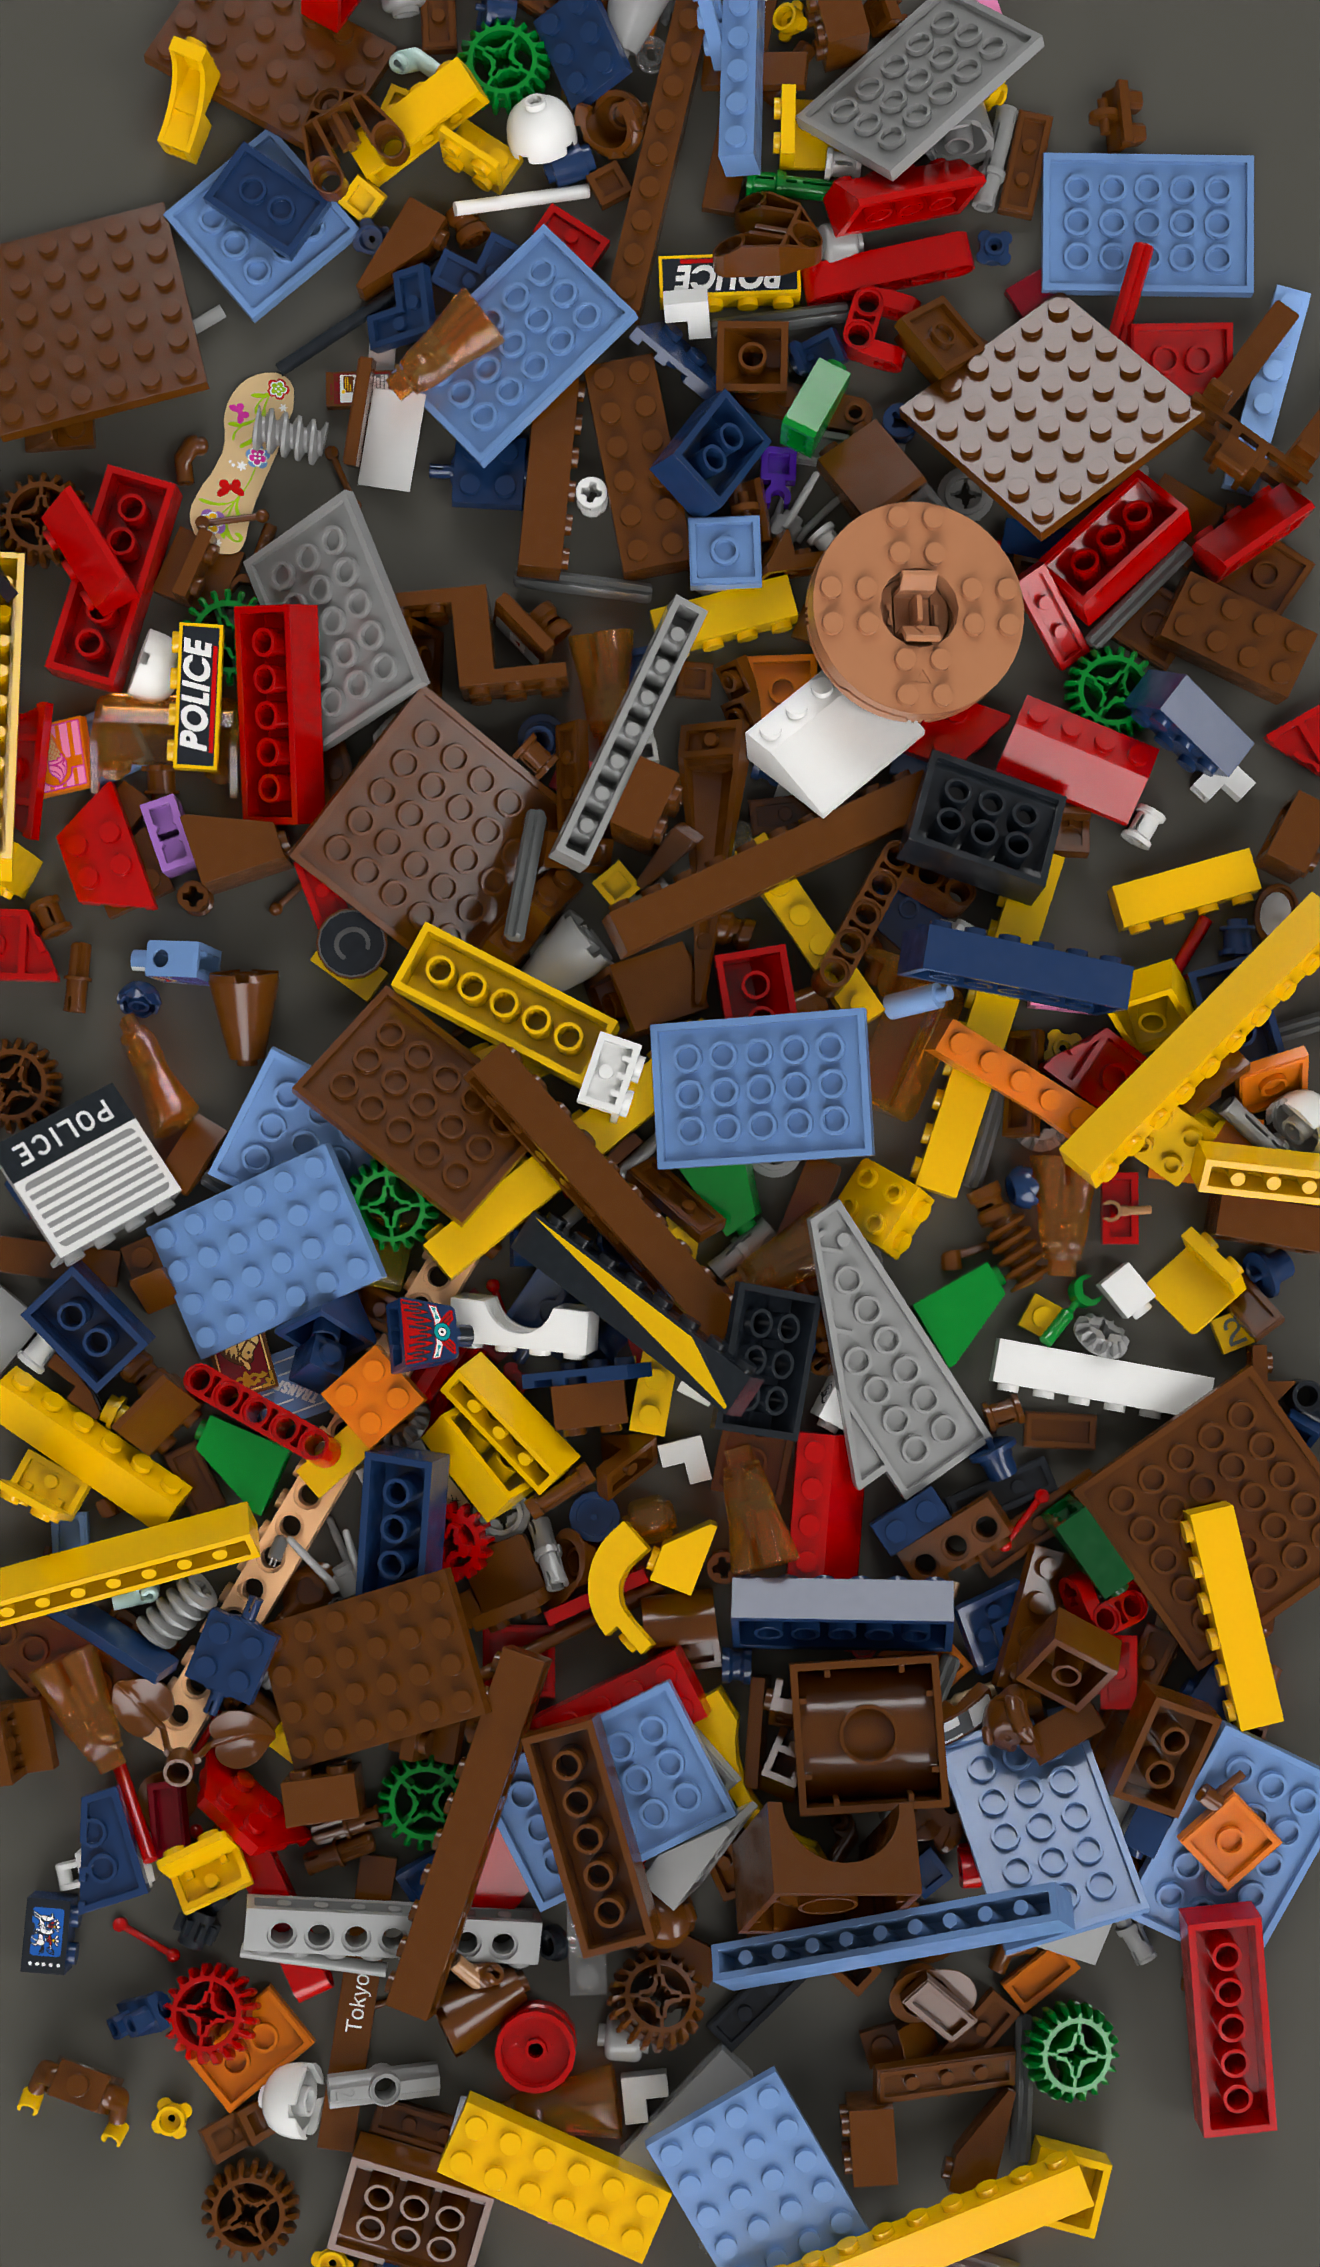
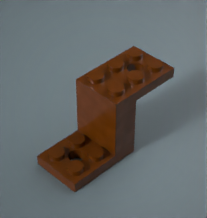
M486 584L394 593L404 617H411L422 623L428 622L429 626H444L449 624V620H453L459 687L464 702H471L473 706H485L492 704V699L506 698L507 702L515 703L526 701L527 696L541 695L543 699H555L562 697V692H570L566 662L497 669L491 603Z

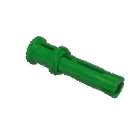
M778 169L776 173L761 171V175L747 176L745 197L756 192L771 191L786 198L823 201V197L835 180L791 176L781 169Z

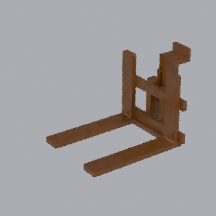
M1279 300L1273 304L1218 379L1213 377L1202 395L1196 391L1190 399L1205 409V420L1195 426L1193 430L1212 443L1203 457V460L1210 464L1207 472L1214 474L1217 468H1220L1235 479L1231 485V489L1235 492L1239 486L1249 492L1258 478H1261L1273 488L1283 482L1298 493H1301L1302 490L1297 487L1301 481L1306 485L1314 476L1309 472V469L1320 456V408L1286 454L1228 414L1299 318L1298 313ZM1220 423L1224 425L1226 428H1228L1230 431H1227L1224 428L1220 429ZM1239 437L1242 438L1244 441H1246V442L1249 443L1251 446H1253L1254 448H1256V451L1253 450V449H1252L1251 447H1249L1248 445H1246L1244 442H1242V441H1241L1240 439H1238V438H1239ZM1265 456L1270 458L1278 465L1276 467H1272L1271 465H1269L1270 461L1266 459Z

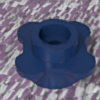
M371 218L362 219L360 229L353 240L354 249L357 252L371 254L373 258L390 228L374 224ZM370 236L375 237V242L372 243L370 241Z
M982 230L977 238L980 243V249L976 255L977 261L982 265L1006 266L1009 264L1011 255L1008 251L1009 245L1012 242L1011 234L1007 231L997 234L991 233L989 230ZM996 245L998 249L993 251L991 246Z

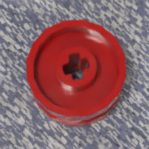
M537 1999L526 2001L501 2023L495 2047L497 2068L507 2083L519 2091L537 2094L551 2091L565 2081L573 2069L578 2041L575 2024L568 2013L553 2002ZM538 2043L540 2046L535 2050L531 2048V2044Z

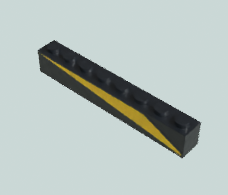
M536 1211L531 1213L511 1245L513 1250L725 1415L741 1417L765 1381L764 1378L755 1372L757 1366L741 1355H738L736 1358L728 1352L729 1345L724 1340L714 1334L708 1336L700 1330L702 1324L694 1317L686 1313L682 1315L672 1309L673 1301L659 1292L653 1294L645 1288L647 1282L631 1271L625 1273L618 1267L620 1261L605 1251L601 1253L596 1251L592 1247L594 1243L592 1239L579 1231L573 1233L565 1227L568 1222L563 1217L553 1211H549L548 1214Z

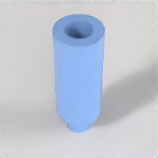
M933 983L888 994L883 999L884 1012L890 1020L941 1009L945 1006L946 1001L954 998V991L951 986L942 987L939 983Z

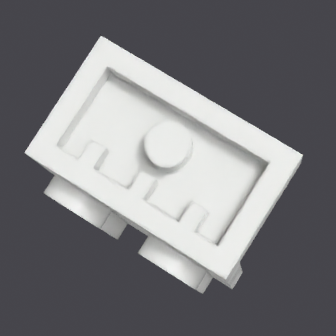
M600 1031L577 1098V1103L611 1114L610 1123L617 1124L619 1116L626 1118L634 1095V1091L628 1090L630 1083L638 1084L646 1057L640 1055L642 1045Z

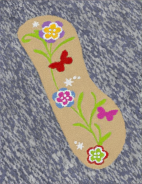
M279 373L257 374L246 379L233 392L227 403L224 415L225 442L222 454L211 475L203 483L191 505L190 523L195 535L199 531L195 526V520L199 516L214 519L252 514L256 499L280 447L278 446L273 454H267L266 443L264 442L259 451L253 450L252 433L259 405L261 407V414L264 417L270 408H274L276 420L280 419L284 411L288 412L290 419L294 406V388L286 376L282 377ZM250 521L209 526L208 530L213 532L218 540L216 545L220 546V554H234L241 550L247 536Z

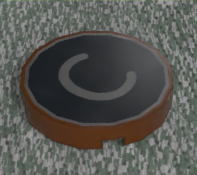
M348 908L338 910L326 918L319 928L316 946L318 957L327 970L337 977L355 980L365 978L378 970L385 959L388 942L384 931L356 909Z

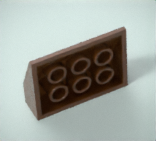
M360 2131L327 2249L381 2265L386 2262L400 2267H475L494 2197L438 2173L437 2168L441 2154Z

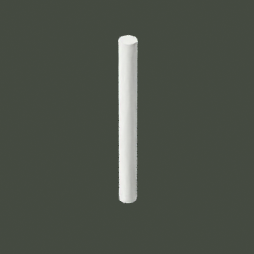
M588 184L456 201L453 202V211L455 216L587 199L590 198V187Z

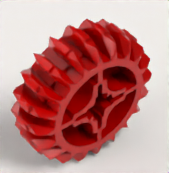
M202 1963L200 1970L197 1967L189 1968L188 1977L179 1976L176 1978L180 1989L170 1988L167 1991L174 1998V2001L166 2003L163 2007L166 2010H171V2017H166L165 2019L168 2020L169 2025L172 2024L173 2029L165 2037L168 2039L178 2038L174 2050L180 2052L186 2049V2060H194L197 2057L199 2065H207L209 2060L213 2065L222 2064L223 2057L227 2061L234 2060L236 2058L235 2050L244 2052L247 2049L243 2038H255V2032L249 2027L250 2025L260 2024L261 2020L258 2017H252V2011L260 2009L262 2005L259 2002L251 2003L250 1998L257 1994L256 1988L245 1989L250 1978L248 1976L237 1978L239 1974L238 1968L230 1967L226 1971L225 1963H216L214 1968L211 1963ZM210 1983L209 1989L204 1992L200 2003L190 2004L194 1994L202 1986ZM224 1988L231 1994L236 2010L231 2009L227 2005V1992L224 1991ZM209 2008H211V2010L215 2011L216 2014H221L225 2017H216L215 2019H213L212 2016L207 2015V2013L199 2012V2010H208ZM188 2017L193 2018L196 2022L197 2035L200 2036V2039L193 2033ZM225 2023H234L228 2036L214 2045L215 2036H219L221 2027Z

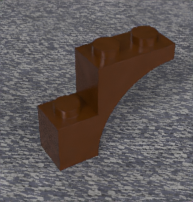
M551 868L534 884L524 940L522 942L506 940L504 924L486 941L481 950L518 969L550 925L573 899L579 895L584 885L565 869Z

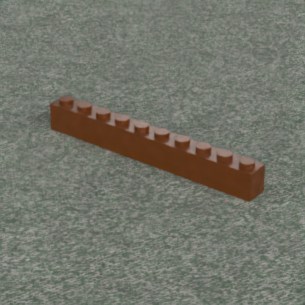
M675 1L609 287L637 314L638 319L633 323L636 325L641 323L704 53L703 37L705 31L704 29H699L697 23L698 1Z
M909 769L904 770L890 778L891 784L880 788L879 784L876 783L859 792L860 798L852 802L846 799L824 819L815 812H812L799 819V826L788 830L786 825L777 828L766 835L767 841L757 845L755 840H751L736 848L737 854L725 859L723 854L718 855L705 862V869L695 874L692 869H688L672 878L674 883L662 888L660 883L640 892L642 898L630 903L629 899L625 898L608 907L610 912L603 918L602 923L620 959L622 960L904 829L924 770H919L913 774L910 773Z
M504 1042L500 1043L463 1076L464 1080L631 1269L647 1282L646 1286L654 1294L659 1292L673 1301L672 1309L680 1315L686 1313L702 1324L700 1330L706 1335L714 1334L724 1339L726 1337L733 1296L724 1293L716 1284L717 1279L707 1267L700 1266L692 1257L693 1252L689 1245L682 1239H676L669 1231V1225L660 1213L652 1211L646 1205L642 1192L635 1185L628 1184L619 1174L620 1169L611 1158L604 1157L595 1147L596 1142L592 1135L584 1129H579L572 1121V1115L568 1108L561 1102H556L549 1095L545 1082L538 1075L531 1074L523 1065L521 1055L513 1047H507Z
M512 1644L503 1647L502 1651L498 1650L493 1658L490 1671L494 1672L491 1686L485 1687L492 1712L481 1715L479 1722L474 1721L470 1728L467 1742L471 1746L467 1758H461L455 1774V1778L459 1779L456 1792H451L445 1803L444 1814L448 1816L444 1828H439L435 1834L432 1849L436 1850L432 1864L428 1863L421 1876L420 1885L424 1886L420 1900L416 1899L410 1909L408 1920L412 1922L409 1934L404 1935L399 1943L396 1956L400 1957L397 1970H392L385 1985V1992L389 1993L386 2006L424 2021L429 2020L437 2012L523 1750L521 1738L530 1729L552 1662L551 1658Z

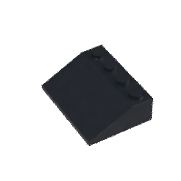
M932 749L903 831L896 859L1031 906L1046 886L1067 797Z
M735 1281L725 1342L729 1345L727 1351L736 1358L738 1355H741L757 1366L755 1372L764 1378L765 1381L741 1417L725 1415L714 1406L710 1428L798 1442L821 1308L820 1297Z

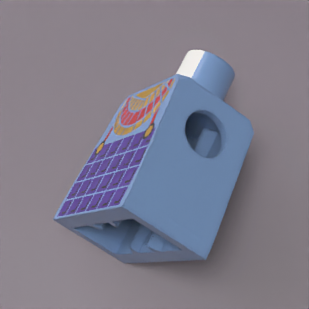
M149 940L147 950L134 949L132 951L130 962L133 971H145V976L160 982L209 986V973L220 971L222 951L195 941Z

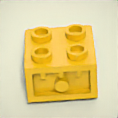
M469 120L463 122L456 132L442 124L437 130L444 163L457 173L463 171L473 177L472 181L486 192L492 190L501 195L524 162L522 156L518 155L519 160L514 158L507 145Z
M1179 1104L1170 1113L1167 1123L1161 1129L1153 1130L1145 1139L1143 1147L1134 1157L1173 1185L1179 1186L1190 1172L1197 1140L1213 1142L1227 1120L1209 1107H1206L1192 1117Z

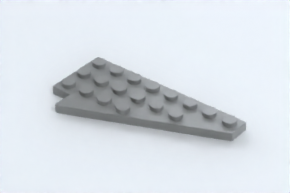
M835 1199L807 1218V1225L852 1483L860 1491L879 1476L886 1473L901 1498L908 1500L985 1445V1439L992 1437V1435L841 1200Z

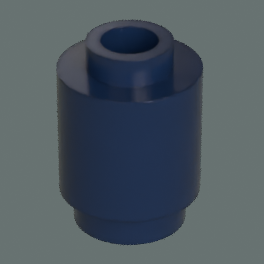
M579 143L572 144L567 147V154L564 157L542 164L548 183L555 182L557 188L584 180L586 175L597 170L588 143L579 145Z

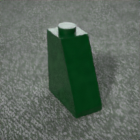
M1068 1494L1040 1514L1081 1572L1089 1578L1096 1592L1104 1599H1107L1109 1596L1112 1598L1117 1597L1128 1589V1583L1135 1578L1085 1505Z

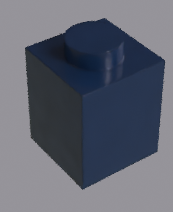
M315 1333L295 1350L289 1381L321 1394L342 1375L348 1347Z
M1130 1803L1120 1827L1131 1856L1141 1860L1143 1855L1154 1859L1173 1818L1169 1815Z

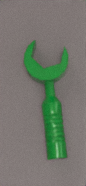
M1082 1275L1070 1282L1068 1296L1072 1303L1068 1308L1062 1309L1039 1337L1043 1345L1047 1347L1052 1346L1066 1326L1072 1321L1073 1312L1077 1307L1085 1309L1101 1301L1103 1295L1090 1299L1083 1294V1281L1092 1275Z

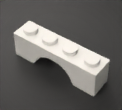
M463 1292L451 1297L450 1306L455 1309L456 1325H471L474 1330L472 1346L464 1348H482L483 1344L495 1345V1350L499 1352H516L517 1348L529 1349V1354L534 1356H549L551 1352L563 1353V1358L570 1360L585 1359V1355L598 1350L599 1316L585 1305L564 1303L553 1308L548 1320L541 1327L528 1328L515 1323L506 1315L501 1307L498 1296Z

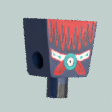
M400 1297L386 1305L391 1374L447 1364L458 1358V1347H470L473 1344V1327L471 1325H456L455 1309L452 1306Z

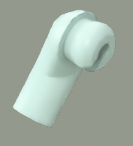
M417 47L399 50L392 54L389 59L390 69L395 73L408 74L421 71L429 78L436 73L437 68L441 65Z
M159 1584L111 1597L114 1611L155 1602L159 1597Z

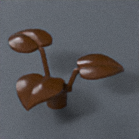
M145 1678L118 1680L113 1687L112 1703L114 1712L119 1723L128 1733L143 1738L152 1734L156 1726L161 1733L164 1746L163 1753L167 1757L163 1772H155L146 1777L140 1784L137 1795L149 1827L147 1784L166 1781L174 1787L186 1785L188 1816L190 1817L197 1807L199 1792L197 1784L191 1780L195 1764L201 1763L202 1758L210 1749L216 1747V1757L223 1765L232 1769H242L256 1763L276 1738L275 1730L262 1717L250 1711L233 1709L218 1714L211 1721L209 1731L214 1740L206 1743L197 1754H193L191 1750L184 1747L173 1749L170 1745L167 1728L162 1722L172 1715L175 1706L174 1696L168 1686L161 1681L153 1684Z

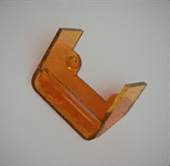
M113 693L103 695L97 699L89 740L91 793L99 792L101 776L109 780L122 779L124 775L131 772L132 765H173V761H167L168 739L174 740L175 725H169L168 716L169 704H176V696H170L159 702H148L127 694ZM222 698L218 773H203L216 784L230 783V798H237L240 765L238 702L233 699Z
M868 946L865 953L884 964L877 979L878 991L883 998L888 994L935 983L897 975L900 957L898 954ZM940 984L942 987L950 986V985ZM951 986L954 991V998L946 1001L945 1006L941 1009L890 1020L885 1012H883L869 1044L872 1109L904 1122H908L916 1116L940 1062V1059L925 1051L924 1048L941 1019L953 1018L958 1021L963 1008V995L958 989Z

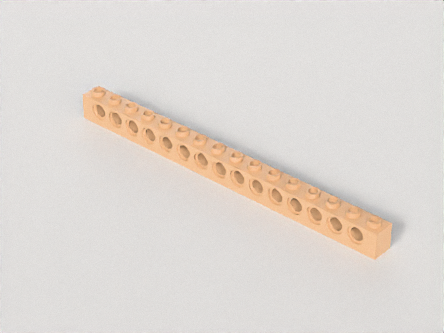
M424 1250L422 1258L426 1261L420 1272L413 1270L403 1287L408 1291L405 1297L411 1299L425 1297L429 1302L450 1306L451 1297L460 1294L481 1258L451 1282L448 1279L445 1285L437 1287L430 1280V1273L437 1265ZM376 1332L377 1340L375 1345H381L390 1355L388 1335ZM373 1345V1346L367 1348L366 1350L369 1351V1350L372 1349L375 1345ZM414 1371L405 1373L410 1378ZM331 1407L329 1413L333 1414L334 1417L327 1428L322 1425L320 1429L334 1437L338 1434L339 1426L344 1420ZM325 1441L320 1442L316 1446L315 1453L325 1445ZM302 1458L292 1474L297 1477L295 1483L290 1490L284 1488L274 1504V1507L279 1510L272 1521L266 1519L258 1530L261 1557L238 1564L237 1569L241 1571V1574L235 1584L229 1581L218 1599V1601L223 1603L220 1609L227 1612L237 1610L243 1613L249 1597L246 1584L249 1579L254 1578L263 1585V1594L259 1598L264 1600L256 1621L261 1625L265 1624L284 1592L288 1581L303 1560L288 1544L281 1564L273 1567L266 1562L265 1551L268 1547L272 1546L277 1535L292 1536L308 1551L355 1472V1468L318 1499L315 1504H309L302 1498V1489L306 1483L295 1472L307 1460ZM289 1515L295 1516L300 1521L301 1529L297 1535H290L283 1528L284 1519ZM205 1620V1622L203 1623V1625H202V1627H201V1629H200V1631H199V1632H201V1633H202V1630H203L204 1625H205V1623H206V1620ZM193 1644L189 1647L181 1661L185 1668L180 1677L173 1676L167 1684L174 1696L175 1705L185 1707L189 1715L186 1723L177 1722L172 1715L167 1720L162 1721L167 1728L170 1745L173 1749L184 1747L190 1750L210 1717L209 1713L203 1712V1708L211 1691L207 1688L203 1692L196 1691L191 1685V1679L184 1676L196 1648ZM156 1726L153 1733L143 1737V1739L164 1751L161 1733Z

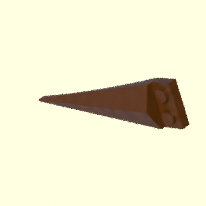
M744 719L681 725L678 766L681 785L684 786L682 792L685 821L688 826L704 837L697 846L689 851L690 869H692L694 874L705 869L704 863L718 855L723 854L725 859L732 857L750 761L746 758L745 732L749 730L750 724ZM721 914L693 926L695 1002L700 1007H703L705 1003Z

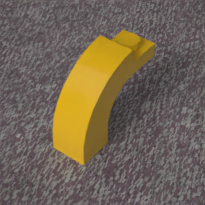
M623 1521L604 1539L592 1560L588 1577L589 1603L593 1616L605 1636H610L620 1629L622 1634L618 1637L630 1652L634 1653L638 1650L640 1654H646L656 1643L628 1610L624 1598V1585L630 1570L652 1548L630 1522Z

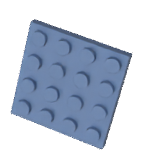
M265 129L248 143L316 190L308 168L281 137ZM229 159L167 210L163 216L243 311L256 323L349 246L356 238L359 227L337 202H331L332 206L291 262L205 203L203 197L228 164Z
M273 1046L208 1174L234 1187L320 1145L331 1143L350 1187L353 1186L349 1181L352 1174L360 1175L358 1168L363 1163L371 1167L370 1160L373 1157L292 1093V1087L310 1069L311 1065Z

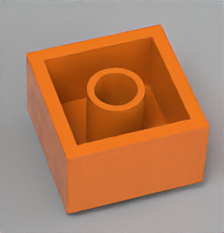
M375 1345L321 1393L323 1398L369 1449L379 1444L428 1399L405 1372L391 1374L390 1355L381 1345Z

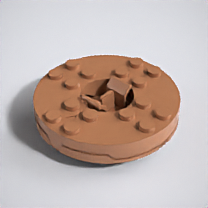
M899 502L884 505L868 511L850 522L830 543L817 562L810 578L805 607L808 608L805 614L808 615L806 621L809 624H807L806 628L810 645L821 669L828 679L843 695L861 708L880 717L900 722H907L908 720H911V723H914V721L921 723L922 720H925V722L938 721L957 715L977 703L1007 673L1019 649L1024 626V604L1020 583L1009 558L1001 546L986 530L970 518L952 509L924 502Z

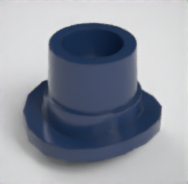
M481 0V3H476L475 10H478L476 19L477 32L481 33L483 31L481 29L483 21L489 28L495 26L496 17L501 21V25H507V21L510 18L515 23L517 0Z
M539 713L530 716L522 723L518 731L517 742L519 747L534 733L537 736L536 740L551 755L556 754L555 725L562 723L558 718L550 714Z
M1277 1249L1266 1255L1258 1250L1252 1251L1244 1257L1242 1263L1244 1273L1267 1298L1277 1296L1280 1292V1284L1295 1273L1292 1259L1282 1249Z
M605 1321L599 1327L598 1350L585 1356L589 1360L608 1358L609 1366L614 1365V1358L628 1343V1338Z
M1013 1436L993 1437V1439L992 1437L986 1438V1444L968 1456L971 1463H979L983 1467L990 1482L1004 1480L1018 1471L1012 1456L1013 1451L1011 1447L1017 1443L1016 1438Z
M592 1491L582 1494L575 1500L570 1508L569 1519L572 1529L576 1530L582 1539L589 1542H600L619 1525L620 1513L618 1505L613 1499L607 1501L600 1497L598 1492Z

